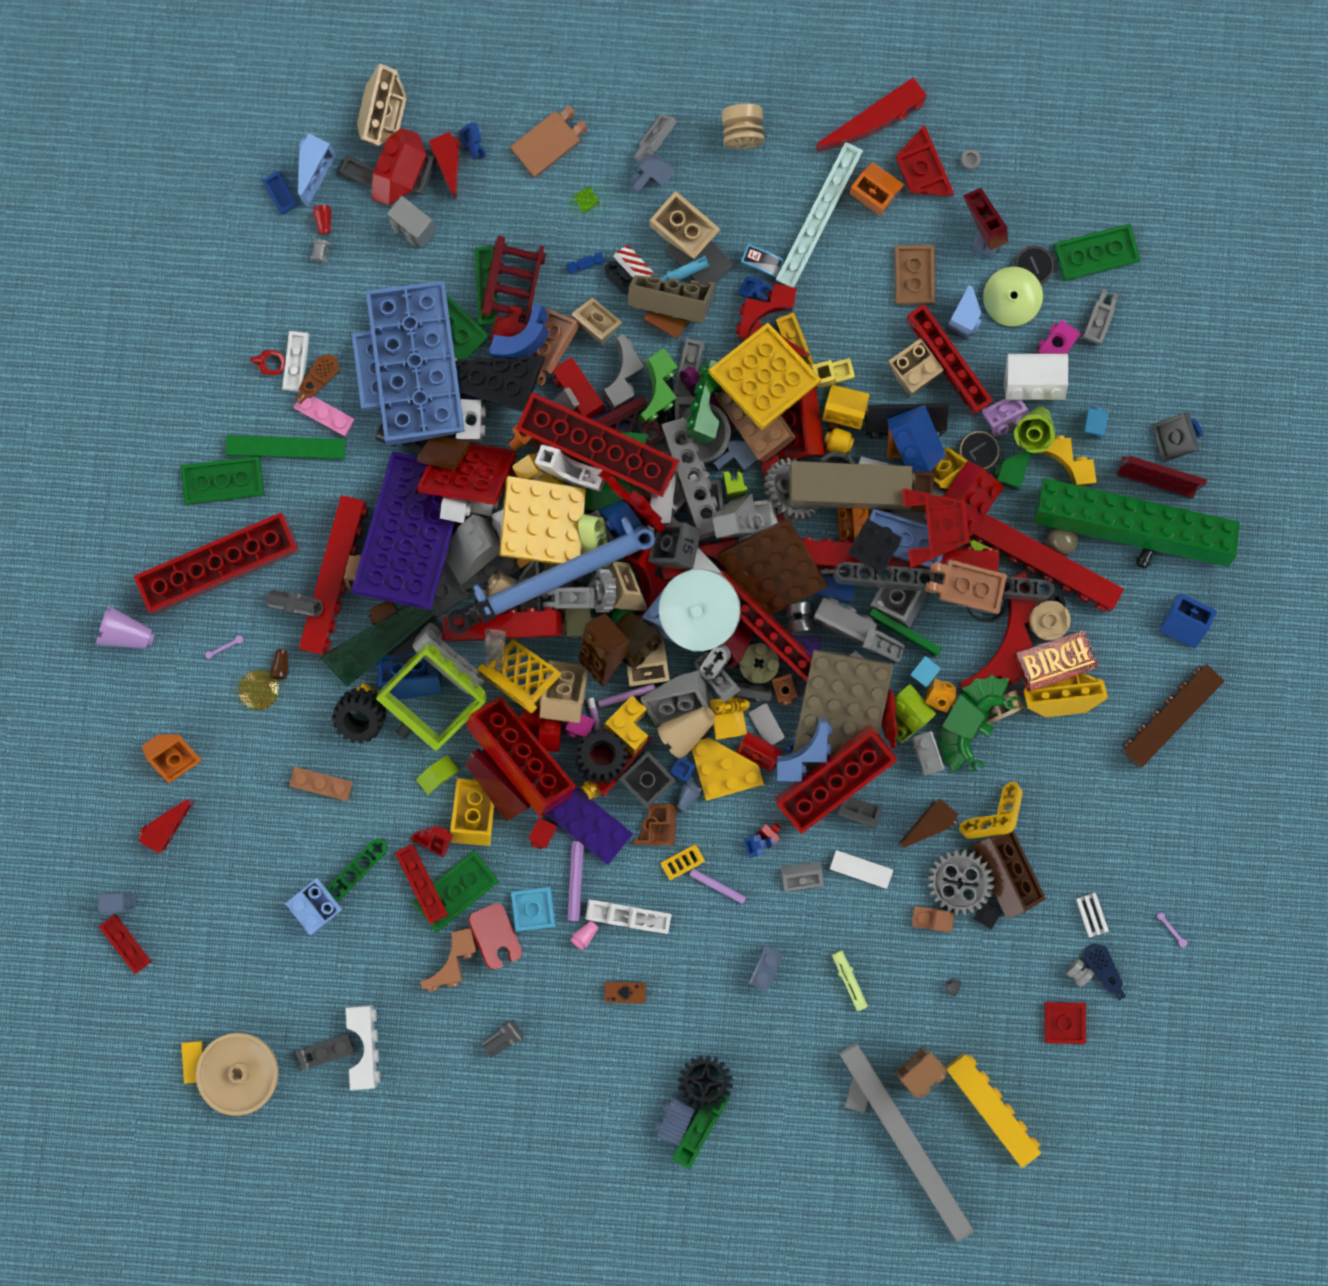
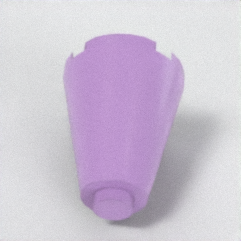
M108 606L100 626V635L97 637L96 644L146 649L147 645L152 646L155 635L151 634L152 629Z

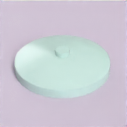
M704 569L690 570L676 576L664 589L659 603L660 621L666 634L679 646L693 651H706L720 646L735 632L740 619V601L734 587L720 574Z

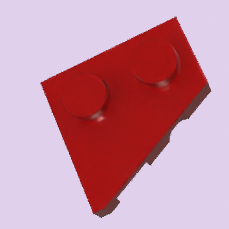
M432 826L414 832L410 840L444 858L448 852L453 835L445 828Z

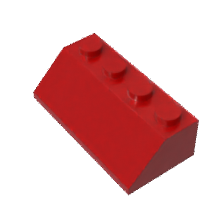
M815 387L781 415L796 436V439L778 452L780 460L796 458L799 461L825 455Z

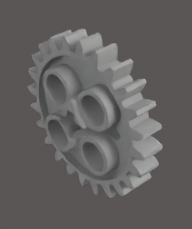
M789 458L781 459L771 465V468L767 470L768 475L764 477L768 481L764 484L768 488L764 493L770 495L767 501H773L772 509L777 507V514L779 515L783 512L784 519L790 516L791 521L795 519L798 522L803 519L806 520L816 514L820 507L789 506V496L785 499L783 496L789 492L790 464L792 461L797 460L796 458L792 460Z
M956 849L953 855L949 850L947 857L942 854L940 856L941 861L936 860L934 862L937 867L930 868L934 873L928 876L929 879L933 880L928 886L934 887L930 894H937L934 901L941 900L940 907L942 908L947 905L948 912L954 908L956 915L960 910L966 915L968 909L974 913L975 906L981 909L983 907L982 903L986 904L988 902L985 896H992V893L988 890L994 888V885L989 883L994 880V877L988 876L992 869H986L985 866L988 862L981 863L982 856L976 859L974 851L967 855V849H964L962 854H960L959 849ZM948 866H954L957 874H950ZM969 869H973L976 871V878H972L968 875ZM944 877L953 881H945ZM959 878H962V882H965L963 886L957 881ZM976 882L979 884V886L970 883ZM948 885L952 886L955 893H947L945 887ZM965 890H973L975 896L973 898L968 897Z

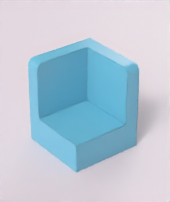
M925 656L909 677L923 688H926L940 671V667Z

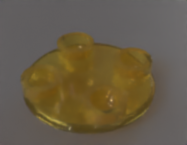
M255 670L249 672L242 678L239 684V697L243 704L251 709H267L277 699L279 691L278 682L276 679L271 678V674L266 671Z

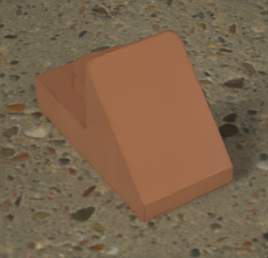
M914 906L912 926L952 932L955 912Z

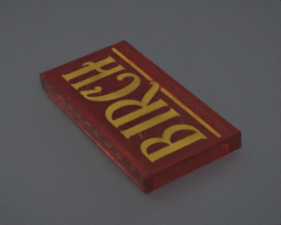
M1085 630L1014 654L1028 692L1099 668Z

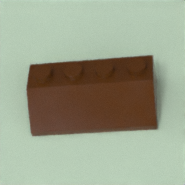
M1014 830L1008 834L988 836L972 845L976 856H982L980 862H988L985 868L992 869L988 876L994 877V880L990 884L994 885L992 890L1006 919L1024 913L1046 900Z

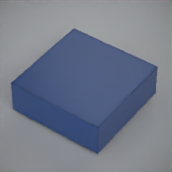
M677 758L669 773L686 783L696 765L684 758Z

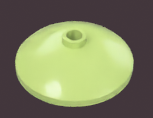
M1007 267L994 273L986 283L983 292V303L989 316L997 323L1010 327L1020 326L1032 320L1039 312L1043 301V291L1039 280L1030 271L1020 267ZM1011 292L1017 293L1016 299L1010 297Z

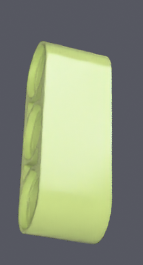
M586 514L582 515L578 522L581 550L582 554L608 543L603 518ZM610 564L599 569H607L610 566Z

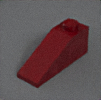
M982 188L963 195L981 237L988 248L992 250L1008 243L1007 226Z

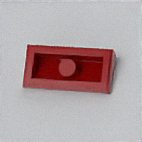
M747 732L736 753L771 772L777 762V756H780L782 751Z

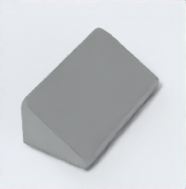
M767 703L748 713L764 741L774 745L785 739Z
M820 862L781 867L784 892L824 886Z

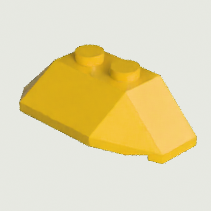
M1081 672L1057 674L1031 683L1023 690L1027 708L1046 718L1086 713L1108 699L1104 680L1096 679ZM1050 675L1039 676V677L1036 678L1035 680H1038V679H1041V678H1044V677H1047V676H1050Z

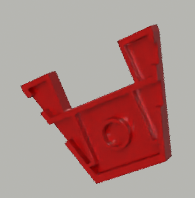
M604 470L598 475L610 485L609 488L615 494L620 496L630 506L641 521L659 533L663 531L665 526L661 522L662 518L651 508L652 506L642 495L636 491L629 493L623 489L611 474Z
M902 489L904 507L926 506L930 547L908 549L910 568L969 543L965 501Z

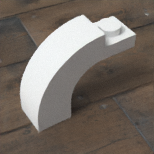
M541 445L535 460V464L540 469L574 486L597 491L602 490L605 481L598 476L603 471L602 469L581 464L564 455L559 449Z

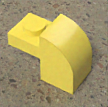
M850 358L833 363L829 360L812 365V370L822 379L821 383L817 385L818 388L829 387L836 383L855 379Z

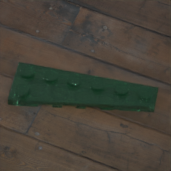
M406 605L323 654L320 659L348 687L436 614L438 609L434 605L432 611Z

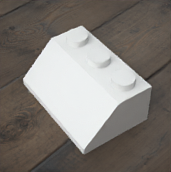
M1008 354L1003 383L1006 400H1065L1068 388V354Z

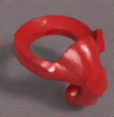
M264 350L261 354L250 358V361L259 367V371L264 375H278L285 368L283 355L275 350ZM275 355L280 359L281 365L278 370L272 371L267 368L266 359L268 356Z

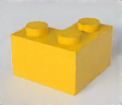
M538 453L529 454L512 466L518 478L560 485L568 484L546 473L535 464Z
M633 696L606 721L603 731L606 729L609 734L615 732L616 738L621 737L623 739L622 744H626V751L632 757L643 747L648 739V735L636 725L645 716L647 708Z

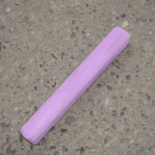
M580 841L572 842L567 917L569 921H579L584 852V845Z

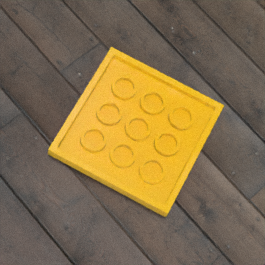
M769 323L765 324L708 371L714 380L761 430L814 389L822 380Z
M508 476L505 485L499 556L559 565L581 555L578 522L580 517L584 515L586 489Z

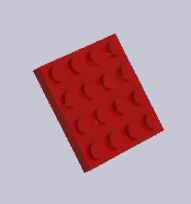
M470 443L469 450L456 470L427 465L418 484V492L496 505L506 484V478L509 476L513 468L512 466L517 459V451Z

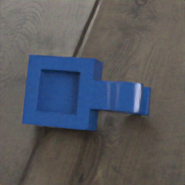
M471 122L458 131L464 149L470 150L471 158L476 159L479 156L480 159H483L486 156V151L479 144L482 138L476 122Z
M760 834L744 838L749 858L765 854L764 848L774 846L773 838L762 840Z

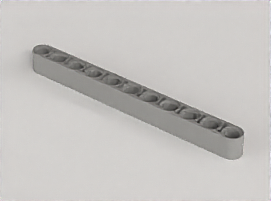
M855 1042L839 1052L956 1242L958 1243L974 1233L970 1223L857 1043Z

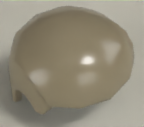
M1056 528L1050 530L1045 537V546L1063 556L1073 553L1078 543L1076 533Z

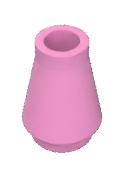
M590 920L585 926L572 934L573 937L570 941L581 951L584 948L587 949L599 927Z

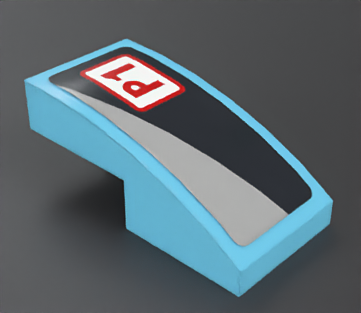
M750 244L747 245L741 264L757 269L759 273L773 278H777L784 263L782 258Z

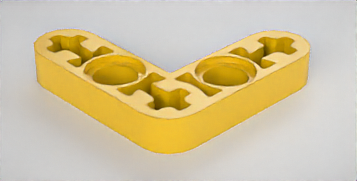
M1009 782L1003 787L997 815L969 818L960 824L959 830L966 839L1008 834L1015 829L1023 791L1018 783ZM1009 805H1013L1011 809L1005 811ZM992 823L990 827L983 829L987 824Z

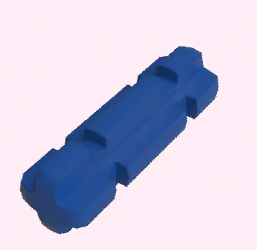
M602 252L594 254V256L590 255L578 259L575 263L574 261L569 262L566 266L569 274H573L577 270L582 271L594 267L595 264H603L605 259Z

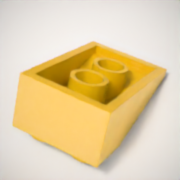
M457 778L450 834L453 835L451 843L491 845L495 806L477 780Z

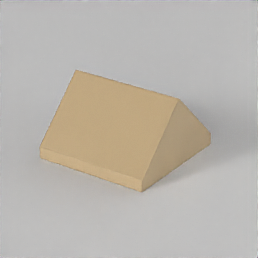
M591 298L572 313V319L577 320L581 324L579 327L602 346L622 324L617 317L594 298Z

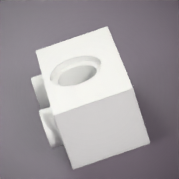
M461 399L465 432L456 433V439L482 443V437H485L486 433L485 425H482V417L486 418V406H483L481 400ZM469 417L477 418L474 425L466 424Z

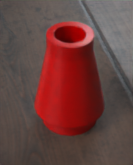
M329 205L314 206L312 213L319 230V235L330 234L332 210H330Z

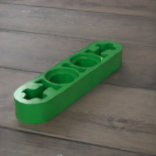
M382 839L371 841L328 886L327 890L331 895L333 893L332 887L338 888L341 885L338 882L340 879L344 885L348 886L347 889L342 887L339 890L340 896H332L336 901L344 898L386 854L388 850L387 843ZM375 843H382L383 846L381 847V849L383 851H378L373 855L374 857H376L375 860L372 858L371 855L366 853L368 850L370 853H372L375 850ZM361 857L369 859L370 864L367 868L360 867L359 860ZM348 871L354 872L356 876L355 881L352 883H348L345 880V874Z

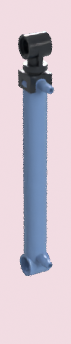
M623 517L621 521L626 535L489 597L488 595L485 596L482 589L476 584L473 586L477 597L475 606L471 604L462 609L453 610L448 619L449 628L455 633H463L467 628L480 623L481 619L483 623L488 622L504 611L634 552L648 549L654 544V534L649 527L643 525L633 530L628 518ZM642 533H647L649 538L646 541L638 540ZM461 617L464 619V623L456 625L453 620Z

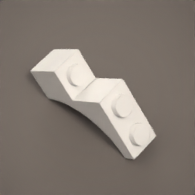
M444 497L441 504L440 518L464 523L466 516H470L471 512L491 516L493 510L498 508L499 500L496 505Z

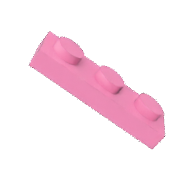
M314 396L306 398L302 404L296 402L293 407L295 410L344 437L347 436L355 422L354 418Z

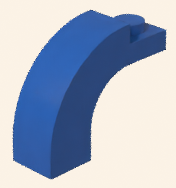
M534 303L528 325L520 334L512 337L494 335L489 349V354L492 358L529 357L539 350L549 334V331L544 326L548 320V312L541 304Z

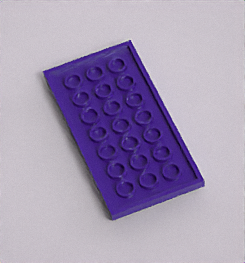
M394 451L391 453L353 583L352 594L432 611L456 522L440 518L441 504L444 496L418 492V484L428 464L418 462L417 456Z

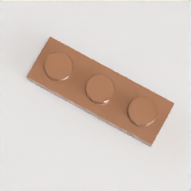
M294 767L289 786L348 801L353 782Z

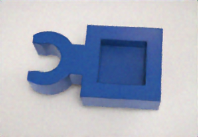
M747 276L738 294L743 298L756 300L759 296L762 300H767L768 297L764 293L767 290L772 291L773 289L760 279Z

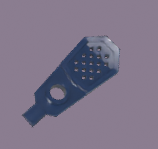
M1095 943L1086 947L1083 957L1084 962L1109 992L1116 994L1119 1001L1126 997L1121 989L1123 982L1107 947ZM1110 977H1113L1115 979V982L1112 985L1108 983V979Z

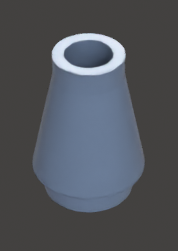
M688 780L683 785L676 807L686 812L688 807L701 795L700 791L702 788Z

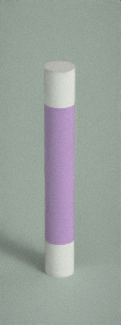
M594 697L586 699L590 716L595 720L593 724L594 731L600 729V732H603Z

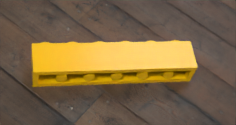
M965 1053L960 1054L945 1066L947 1072L1021 1168L1025 1167L1041 1154L1038 1149L1041 1145L1034 1136L1030 1138L1027 1135L1026 1131L1028 1128L1021 1120L1017 1122L1013 1117L1015 1111L1008 1103L1004 1105L1000 1100L1003 1096L996 1087L993 1089L988 1084L990 1079L985 1072L977 1070L975 1066L978 1063L971 1054L968 1056Z

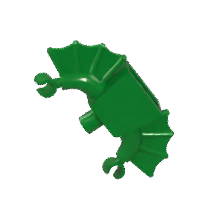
M990 675L986 679L975 678L970 686L963 687L965 693L959 696L943 726L940 727L941 739L938 742V745L943 750L942 759L951 766L953 773H956L966 760H969V769L971 771L978 772L975 768L976 763L980 768H984V763L973 757L974 754L970 747L971 740L976 738L979 733L988 738L993 733L995 728L986 723L990 715L989 710L993 706L1005 705L1007 709L1019 708L1012 704V700H1020L1018 697L1014 696L1007 699L1003 697L1009 678L999 679Z

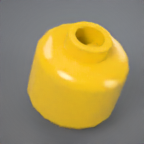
M834 428L831 433L827 432L824 439L828 452H840L845 455L850 453L854 442L850 432L839 428Z

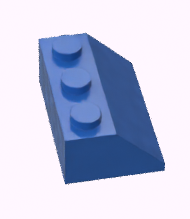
M925 405L887 419L889 430L905 466H912V473L914 471L930 472L946 456Z
M416 653L392 657H377L379 690L408 662L394 664L391 659L414 656ZM422 658L389 692L398 700L442 693L441 673Z

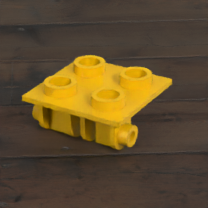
M735 696L726 702L721 698L709 700L710 709L715 715L713 726L716 740L746 735L747 730L743 711L750 707L748 700Z

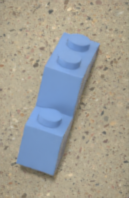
M818 718L815 734L802 749L789 755L777 756V781H802V775H806V763L802 762H827V756L831 755V744H827V736H831V724H828L827 718Z

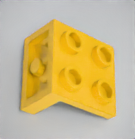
M831 385L822 420L861 430L869 394Z

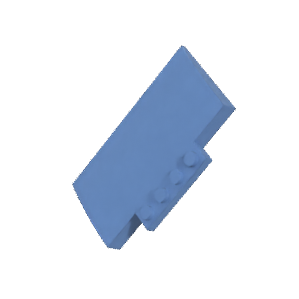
M437 281L366 291L371 331L352 333L360 404L362 411L381 408L386 446L465 432L445 282Z

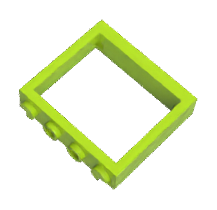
M426 643L378 692L376 699L437 751L469 719L470 714L477 711L486 702L487 695L481 686H476L471 682V678L465 672L461 673L456 669V665L452 660L445 659L436 646ZM425 655L475 698L439 735L389 692Z

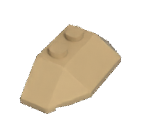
M382 64L377 65L365 86L357 121L360 139L376 146L385 143L388 137L400 129L407 99L403 85L398 77V71Z

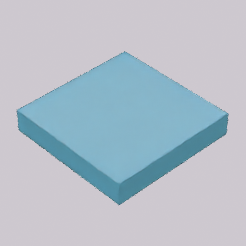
M551 887L511 891L515 932L556 927Z

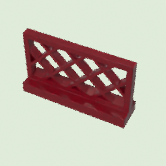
M644 396L595 420L607 427L616 424V428L612 429L618 432H624L617 429L619 422L623 419L632 422L629 433H631L634 423L645 426L643 434L646 433L647 427L655 429L659 437L654 440L646 439L648 442L646 445L649 446L664 439L656 420L652 421L653 426L648 425V421L646 424H641L635 420L637 412L646 409L648 406ZM634 414L633 419L627 418Z
M1122 456L1116 475L1191 499L1195 497L1196 491L1204 487L1207 482L1205 478L1133 456Z

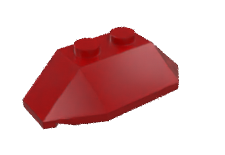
M400 128L387 138L373 172L372 200L391 206L401 196L404 197L413 191L427 157L418 133Z

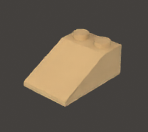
M677 191L671 195L650 219V227L693 259L700 254L720 231V228Z

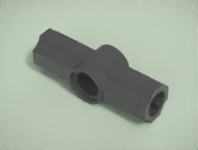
M271 590L265 598L268 607L281 609L284 612L295 615L304 614L318 617L323 612L321 600L288 591V593Z

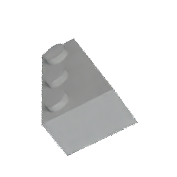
M752 494L729 499V504H725L723 506L724 509L719 510L712 518L716 538H739L760 532L761 523L759 517L756 516Z

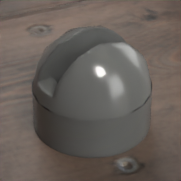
M949 979L946 982L945 989L947 993L956 997L961 981Z

